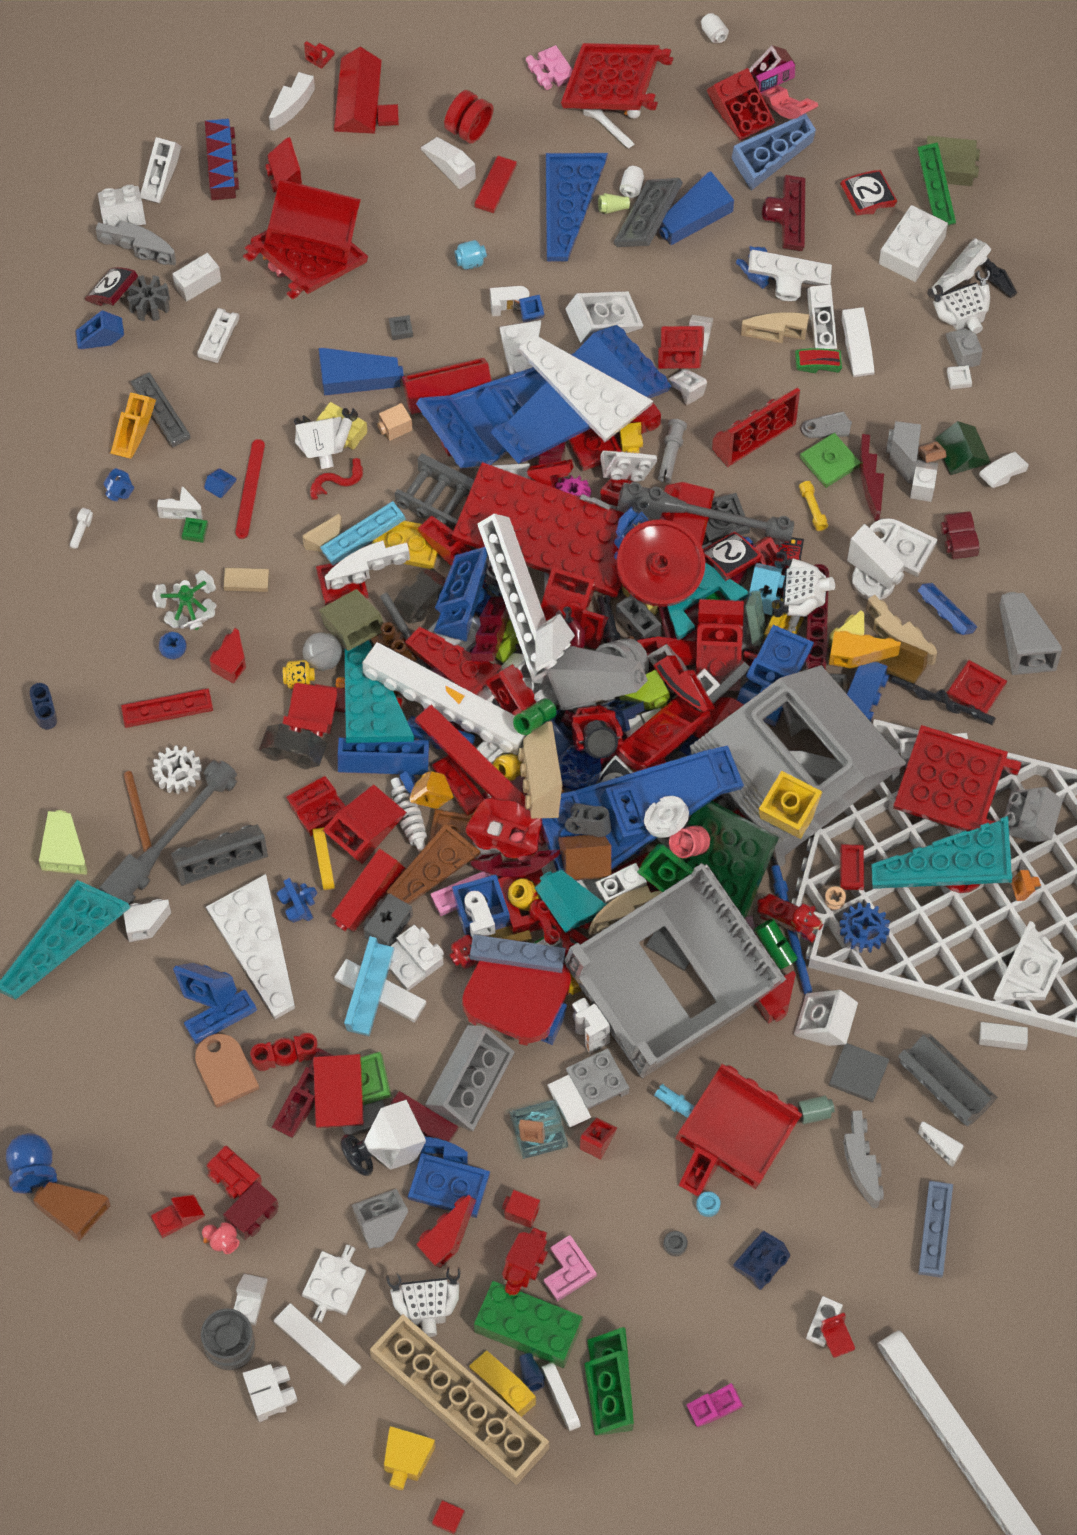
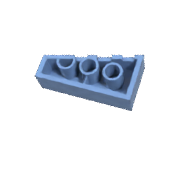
M804 114L735 145L731 158L750 190L752 191L809 146L814 140L816 129L807 114Z

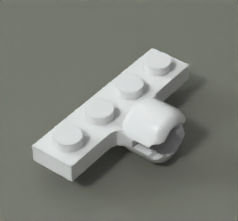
M752 250L750 252L748 272L775 278L776 297L783 301H796L801 296L802 283L818 286L830 285L832 265Z

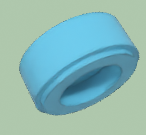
M704 1192L699 1195L696 1208L702 1216L712 1217L719 1212L721 1202L715 1193Z

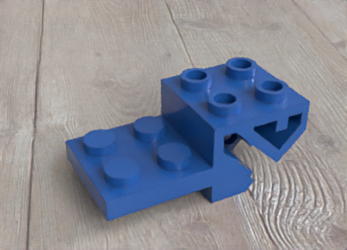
M773 625L757 658L754 659L746 677L749 680L741 688L737 701L745 705L779 678L800 672L814 642ZM783 705L764 718L763 721L776 727L784 711Z

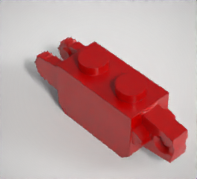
M533 1228L530 1233L522 1232L518 1234L505 1259V1267L501 1274L507 1280L505 1292L509 1295L518 1294L521 1287H528L531 1279L536 1280L540 1271L539 1264L544 1265L548 1252L545 1251L547 1232Z

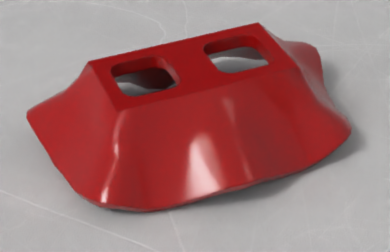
M487 798L478 805L465 831L479 848L483 850L496 848L505 857L519 858L534 855L537 852L542 818H531L530 810L517 801ZM493 821L503 824L499 836L487 832ZM513 829L525 832L520 843L509 840Z

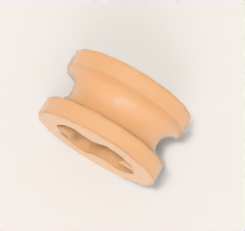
M834 886L829 888L824 899L826 906L832 910L842 908L845 904L846 894L840 887ZM834 894L836 897H839V902H836L834 899L830 900L831 896Z

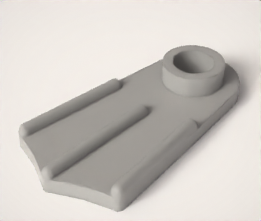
M839 412L805 421L802 424L801 432L807 438H827L833 433L838 437L849 436L852 421L848 419L845 412ZM809 426H812V427H814L815 429L811 430V429H809L808 427H809Z
M584 494L579 496L582 501L595 504L607 510L610 508L617 510V506L609 505L595 497L590 498Z

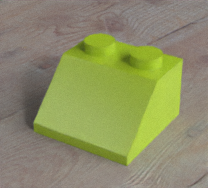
M657 670L646 674L648 681L637 692L619 696L620 700L643 702L644 709L647 711L658 708L663 709L671 702L669 692Z

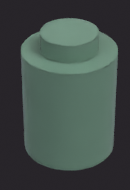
M826 1095L798 1101L797 1103L798 1112L802 1114L800 1119L803 1125L830 1119L831 1113L835 1112L832 1099H828Z

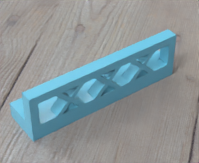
M369 937L344 1022L347 1031L369 1037L395 951L394 947L378 944L375 937Z

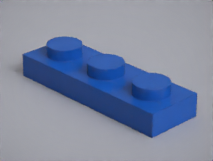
M933 583L922 584L918 589L922 599L927 604L934 606L938 610V615L948 620L953 625L954 631L958 634H972L977 629V626Z
M244 989L232 997L223 1011L211 1007L185 1021L184 1025L195 1044H197L206 1037L214 1035L257 1011V1008Z

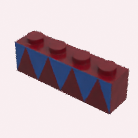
M229 119L206 120L205 133L211 200L235 199L236 190H240L239 178L234 177V173H238L237 160H233V156H237L236 143L232 144V139H235V128L230 127Z

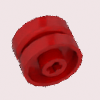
M464 90L451 103L445 116L444 128L454 135L459 134V137L469 144L474 143L484 134L489 126L494 107L487 100L479 99L475 93Z

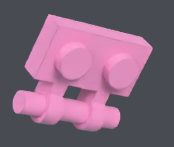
M556 45L539 52V60H535L532 55L526 58L529 70L535 73L538 83L545 90L552 88L551 82L553 81L557 87L568 83L573 70ZM545 68L548 73H544L542 69Z

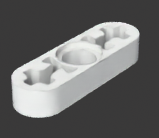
M551 1362L542 1366V1373L568 1431L570 1432L581 1427L579 1418L554 1363Z

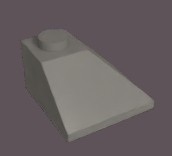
M397 1189L352 1205L369 1249L380 1248L387 1242L392 1241L408 1213V1209Z

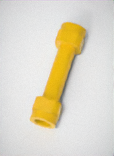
M804 481L799 485L800 493L807 500L813 515L812 523L816 531H823L828 527L826 516L820 512L814 497L815 489L811 481Z

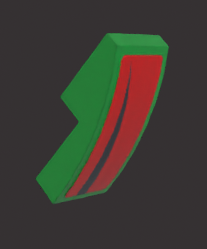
M809 348L795 351L796 370L816 374L819 369L839 373L842 369L840 350Z

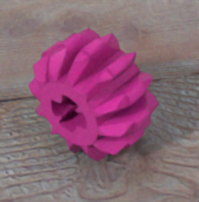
M572 475L569 476V479L562 477L561 483L556 484V489L578 497L583 494L588 497L591 495V488L588 487L587 480L582 481L580 475L576 479Z

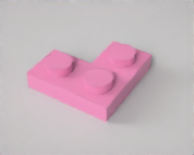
M570 1235L550 1247L551 1253L562 1268L545 1278L543 1283L556 1302L597 1277L596 1271Z

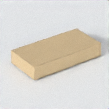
M225 568L224 591L268 592L269 569Z

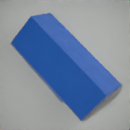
M486 547L455 556L435 609L441 613L434 629L437 634L467 642L488 569L489 555Z

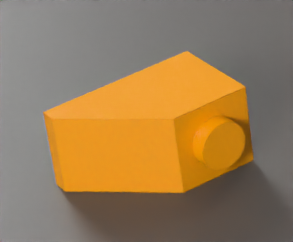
M430 771L423 774L421 779L414 783L415 786L409 799L411 803L438 809L454 798L444 774Z

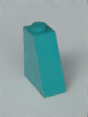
M563 870L545 873L540 877L541 882L535 887L565 933L593 921L596 915L606 906L603 901Z

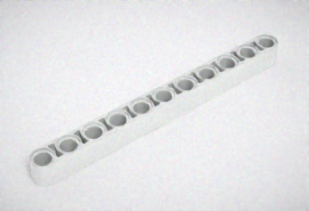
M897 1330L878 1342L880 1352L1005 1535H1041L903 1333Z

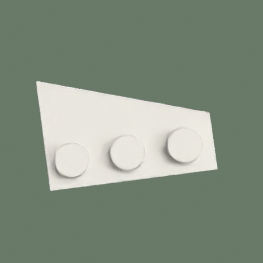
M541 320L500 327V335L510 375L533 367L521 355L518 349L534 335L539 337Z

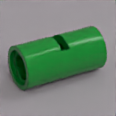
M549 699L539 700L514 717L513 725L515 730L521 735L530 734L556 716V707Z
M774 918L763 922L754 929L762 945L780 970L797 960L798 957Z

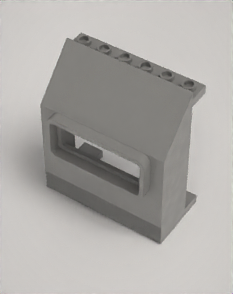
M822 665L779 678L690 746L693 755L728 745L744 786L742 790L725 794L748 821L779 837L771 860L780 867L786 864V854L890 776L892 781L899 778V769L906 764L903 758ZM786 702L791 705L843 766L821 784H817L763 721L764 718ZM781 771L822 791L813 819L801 839L760 818L759 807Z
M700 864L695 867L691 875L583 944L579 945V943H576L570 947L564 964L592 1005L596 1004L609 1023L611 1034L642 1079L737 1018L786 980L707 864L705 866ZM662 927L667 929L716 1001L715 1004L693 1018L688 1016L639 944V942Z

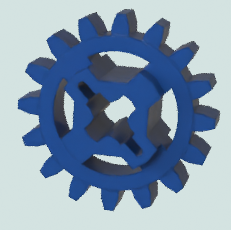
M858 903L857 909L850 906L849 913L844 912L843 920H840L839 927L842 928L840 929V936H845L844 944L851 942L850 949L853 950L857 946L859 947V953H862L864 948H867L868 952L871 953L873 946L879 950L881 943H886L887 936L890 933V929L887 928L890 921L884 920L886 913L882 912L879 914V907L876 906L874 909H871L870 903H867L866 907H862L861 903Z

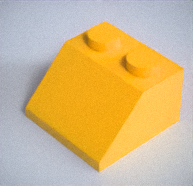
M781 771L759 807L760 818L801 839L813 819L822 791Z

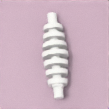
M394 778L391 780L393 786L391 797L396 804L407 812L398 823H400L410 844L416 845L420 854L426 847L424 842L427 840L420 808H418L417 804L410 802L411 794L408 793L405 786H402L400 779Z

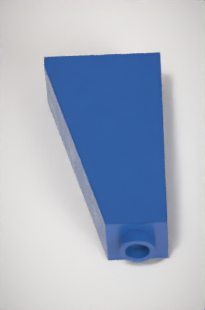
M710 171L666 213L660 225L659 233L664 240L666 239L670 245H673L732 213L734 199Z
M319 348L324 396L400 387V379L404 376L403 366H398V359L396 357Z

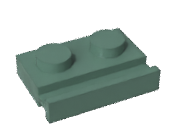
M752 591V596L749 597L747 604L744 605V616L748 618L749 622L747 625V635L751 637L752 646L762 644L766 631L760 591Z

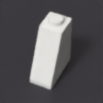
M864 524L851 538L848 562L889 590L894 584L898 585L905 575L903 573L905 564L868 526Z

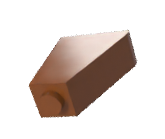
M49 1182L45 1187H40L35 1193L33 1200L37 1209L78 1241L85 1236L111 1206L108 1197L105 1195Z

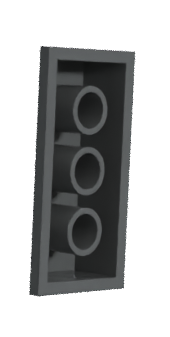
M256 824L253 826L246 825L232 833H223L218 838L212 840H202L197 845L178 848L175 852L171 853L181 886L266 858L268 853L265 836L259 825Z

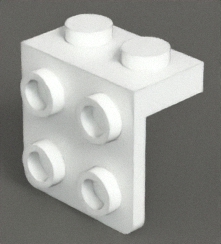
M126 185L121 189L115 190L107 188L98 193L103 224L118 227L121 220L135 225L146 224L138 186Z
M603 451L600 455L603 478H611L613 480L629 479L632 481H644L657 462L656 455Z

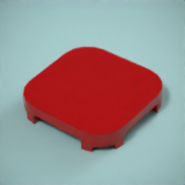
M479 961L464 990L462 997L464 1013L468 1017V1021L476 1026L477 1023H480L518 1039L521 1045L528 1046V1043L538 1042L541 1039L545 1040L550 1034V1028L566 996L569 995L571 987L570 971L565 964H563L562 973Z

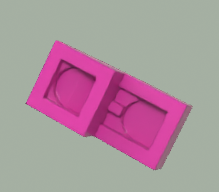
M731 1383L712 1394L707 1393L688 1403L687 1407L696 1426L700 1427L744 1407L734 1385Z

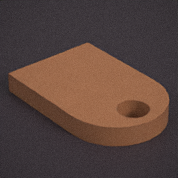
M214 1034L201 1041L196 1049L195 1060L216 1108L260 1089L239 1043L234 1038L225 1034ZM212 1043L221 1045L220 1050L217 1052H210L208 1047Z

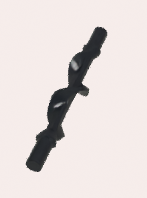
M894 675L892 677V683L906 688L908 691H915L918 698L927 701L937 700L946 704V709L949 712L955 714L968 713L973 719H978L992 726L996 720V717L976 709L972 704L965 706L950 700L944 689L934 693L915 683L908 682Z

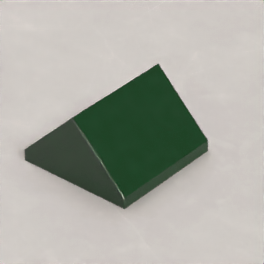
M957 421L935 438V442H938L946 451V457L943 460L950 475L991 463L975 426Z

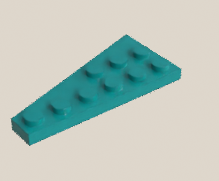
M367 640L349 651L345 648L346 743L414 742V735L394 692L386 688L383 683L367 678L363 673V661L373 648L370 641Z
M77 880L0 980V993L14 1000L19 998L130 909L129 904Z

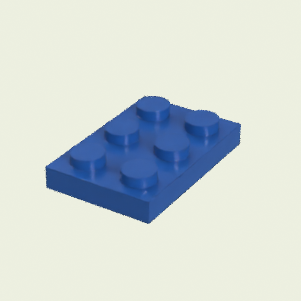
M421 1153L408 1194V1200L452 1211L455 1208V1202L459 1198L470 1195L476 1199L471 1217L477 1218L490 1171Z

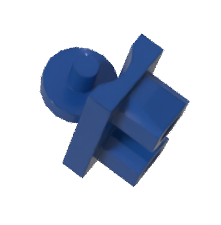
M290 878L283 881L285 887L277 892L279 900L284 905L290 901L294 903V906L285 910L288 919L293 923L301 919L307 921L313 919L314 917L308 905L312 906L315 904L313 898L317 895L316 889L314 887L308 888L306 883L301 884L299 887L298 883H292Z

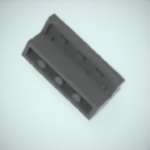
M930 1033L923 1034L912 1048L904 1049L898 1056L901 1059L900 1063L967 1127L983 1115L998 1098Z

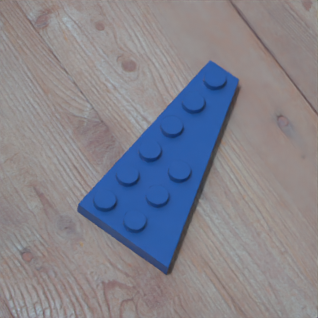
M546 153L547 261H568L607 161L608 153Z

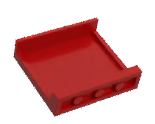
M279 179L264 243L346 264L361 199Z
M721 1064L675 1139L694 1151L699 1145L719 1157V1167L756 1190L802 1114L798 1112V1108L790 1103L785 1104L779 1100V1097L772 1091H765L760 1088L753 1079L744 1078L738 1074L734 1067Z

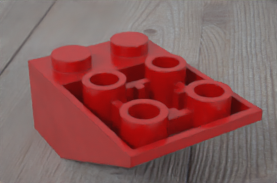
M748 68L712 85L706 90L715 109L740 141L775 124Z
M552 567L541 603L546 621L555 617L558 610L563 615H566L563 608L568 606L572 610L571 617H574L581 624L583 610H588L595 590V580Z
M373 784L340 810L323 831L357 861L363 864L407 812Z

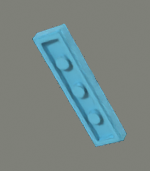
M392 501L321 546V551L334 566L406 520L405 515Z

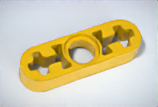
M324 828L312 830L323 891L335 889L325 832L323 831Z

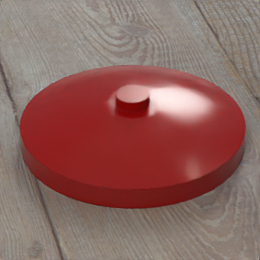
M668 520L646 521L630 530L622 540L616 558L617 573L624 588L637 600L652 606H672L688 599L699 587L705 572V555L698 539L684 526Z

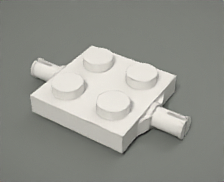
M346 1245L341 1257L321 1252L302 1293V1297L313 1301L318 1306L312 1318L316 1321L318 1318V1322L322 1323L327 1310L347 1315L366 1273V1270L350 1262L356 1250L354 1247L350 1249V1245Z

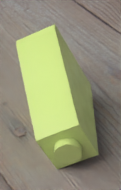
M63 810L48 811L39 857L41 869L87 875L88 870L71 813Z

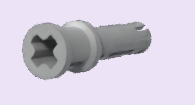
M671 419L668 422L669 431L668 435L664 438L666 448L658 475V480L661 482L664 481L665 475V483L671 482L678 448L683 445L682 436L683 432L687 429V423L680 419Z

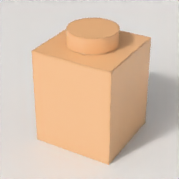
M402 403L379 413L378 428L382 435L386 434L389 441L412 431V419Z

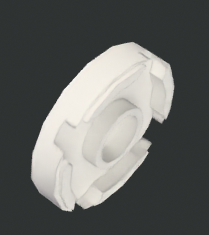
M855 567L852 574V586L855 592L867 600L874 594L879 600L885 599L893 592L895 587L894 584L889 590L857 567Z
M663 797L660 799V802L657 804L654 802L645 813L644 824L653 836L658 838L669 837L680 831L688 821V807L679 797Z

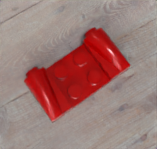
M678 695L624 740L622 746H617L618 757L635 771L666 763L665 757L689 736L694 735L701 739L702 736H705L706 733L713 729L714 724L710 711H698Z

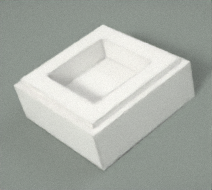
M969 365L947 368L950 389L972 387Z

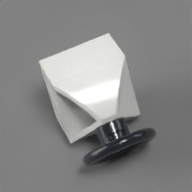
M407 1100L380 1109L366 1139L359 1141L353 1135H344L341 1138V1148L348 1163L356 1172L363 1176H370L373 1172L372 1156H375L391 1170L415 1162L426 1139ZM363 1161L366 1163V1169L362 1167Z

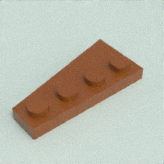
M445 824L387 890V894L390 893L410 905L480 855L481 851Z

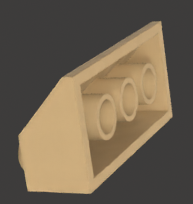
M546 722L523 738L522 748L518 749V760L523 762L520 768L521 777H525L523 779V792L527 793L525 806L526 809H530L531 818L559 817L562 781L552 722Z

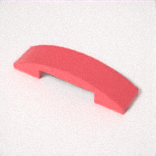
M778 85L761 93L765 103L771 109L788 119H796L818 107V103L806 98L798 101L789 97L787 89Z

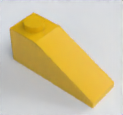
M487 1350L469 1365L470 1370L482 1383L521 1417L536 1405V1396Z

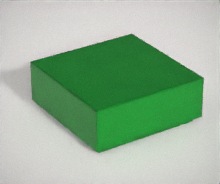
M186 517L182 540L204 543L208 521Z

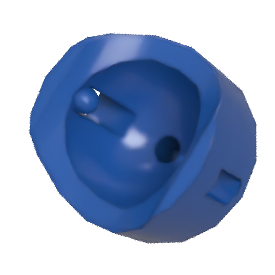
M117 468L113 469L103 482L107 489L105 495L116 502L119 498L128 499L134 490L129 474Z

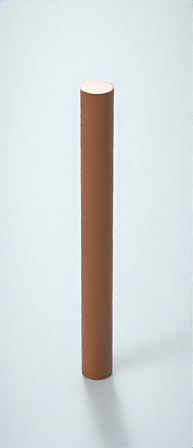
M127 771L123 775L143 851L145 852L152 845L133 774L131 771Z

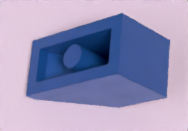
M103 310L76 330L77 346L79 349L111 346L124 336L122 318Z

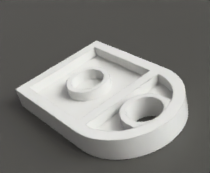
M881 519L870 527L873 532L884 534L881 540L905 564L904 571L918 577L938 539L894 519Z

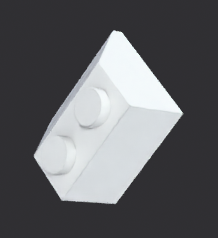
M842 990L806 993L794 1035L828 1046L846 1044L858 1002Z

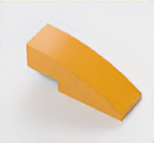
M130 392L125 413L121 412L110 454L132 459L149 424L156 402L155 399Z

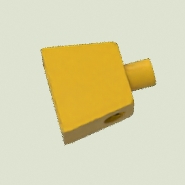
M390 1426L384 1461V1470L393 1474L389 1484L390 1487L403 1490L407 1478L414 1481L419 1480L435 1450L434 1439Z

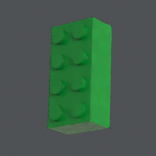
M492 1281L474 1322V1333L524 1353H531L534 1357L549 1363L553 1362L554 1365L564 1368L582 1327L583 1316L520 1291L518 1294L509 1295L505 1292V1285Z

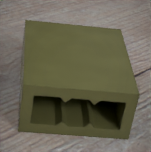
M927 136L926 145L938 142L947 184L972 186L973 180L978 178L979 166L975 165V161H979L980 149H976L977 140Z
M357 589L319 609L325 627L347 651L382 633L381 626L384 622L381 614Z

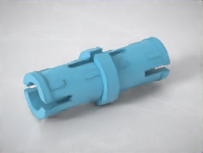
M662 1083L654 1096L671 1106L672 1111H678L688 1118L695 1106L684 1099L685 1096L676 1094Z

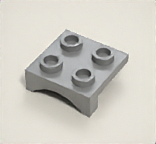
M608 1048L566 1068L587 1110L617 1095L623 1097L629 1094V1086Z

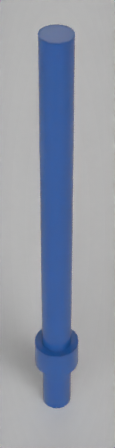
M772 866L771 871L775 882L773 884L775 894L778 895V898L789 902L787 896L788 887L786 881H783L780 866ZM787 929L791 947L798 957L795 963L803 993H812L798 934Z

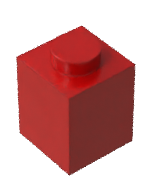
M513 1190L511 1197L506 1196L502 1209L505 1210V1219L532 1228L540 1209V1200Z

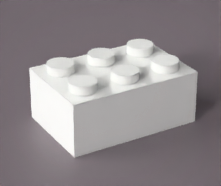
M911 205L882 247L879 264L916 282L945 239L948 223Z

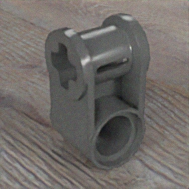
M574 804L571 807V816L565 822V827L569 832L597 837L606 836L611 832L609 812L605 807Z

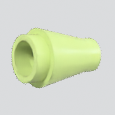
M606 193L598 197L599 212H604V214L629 209V197Z

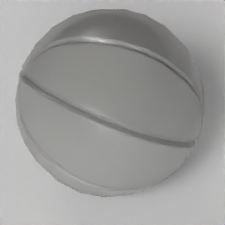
M319 632L311 635L306 640L302 653L304 660L309 663L311 668L318 671H327L338 664L342 649L339 641L332 634Z

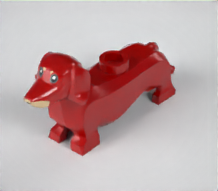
M771 893L757 900V913L760 914L762 920L767 921L774 918L777 923L792 932L800 933L804 939L813 942L816 938L815 934L812 933L813 930H821L824 925L814 914L815 906H809L804 903L801 906H797Z

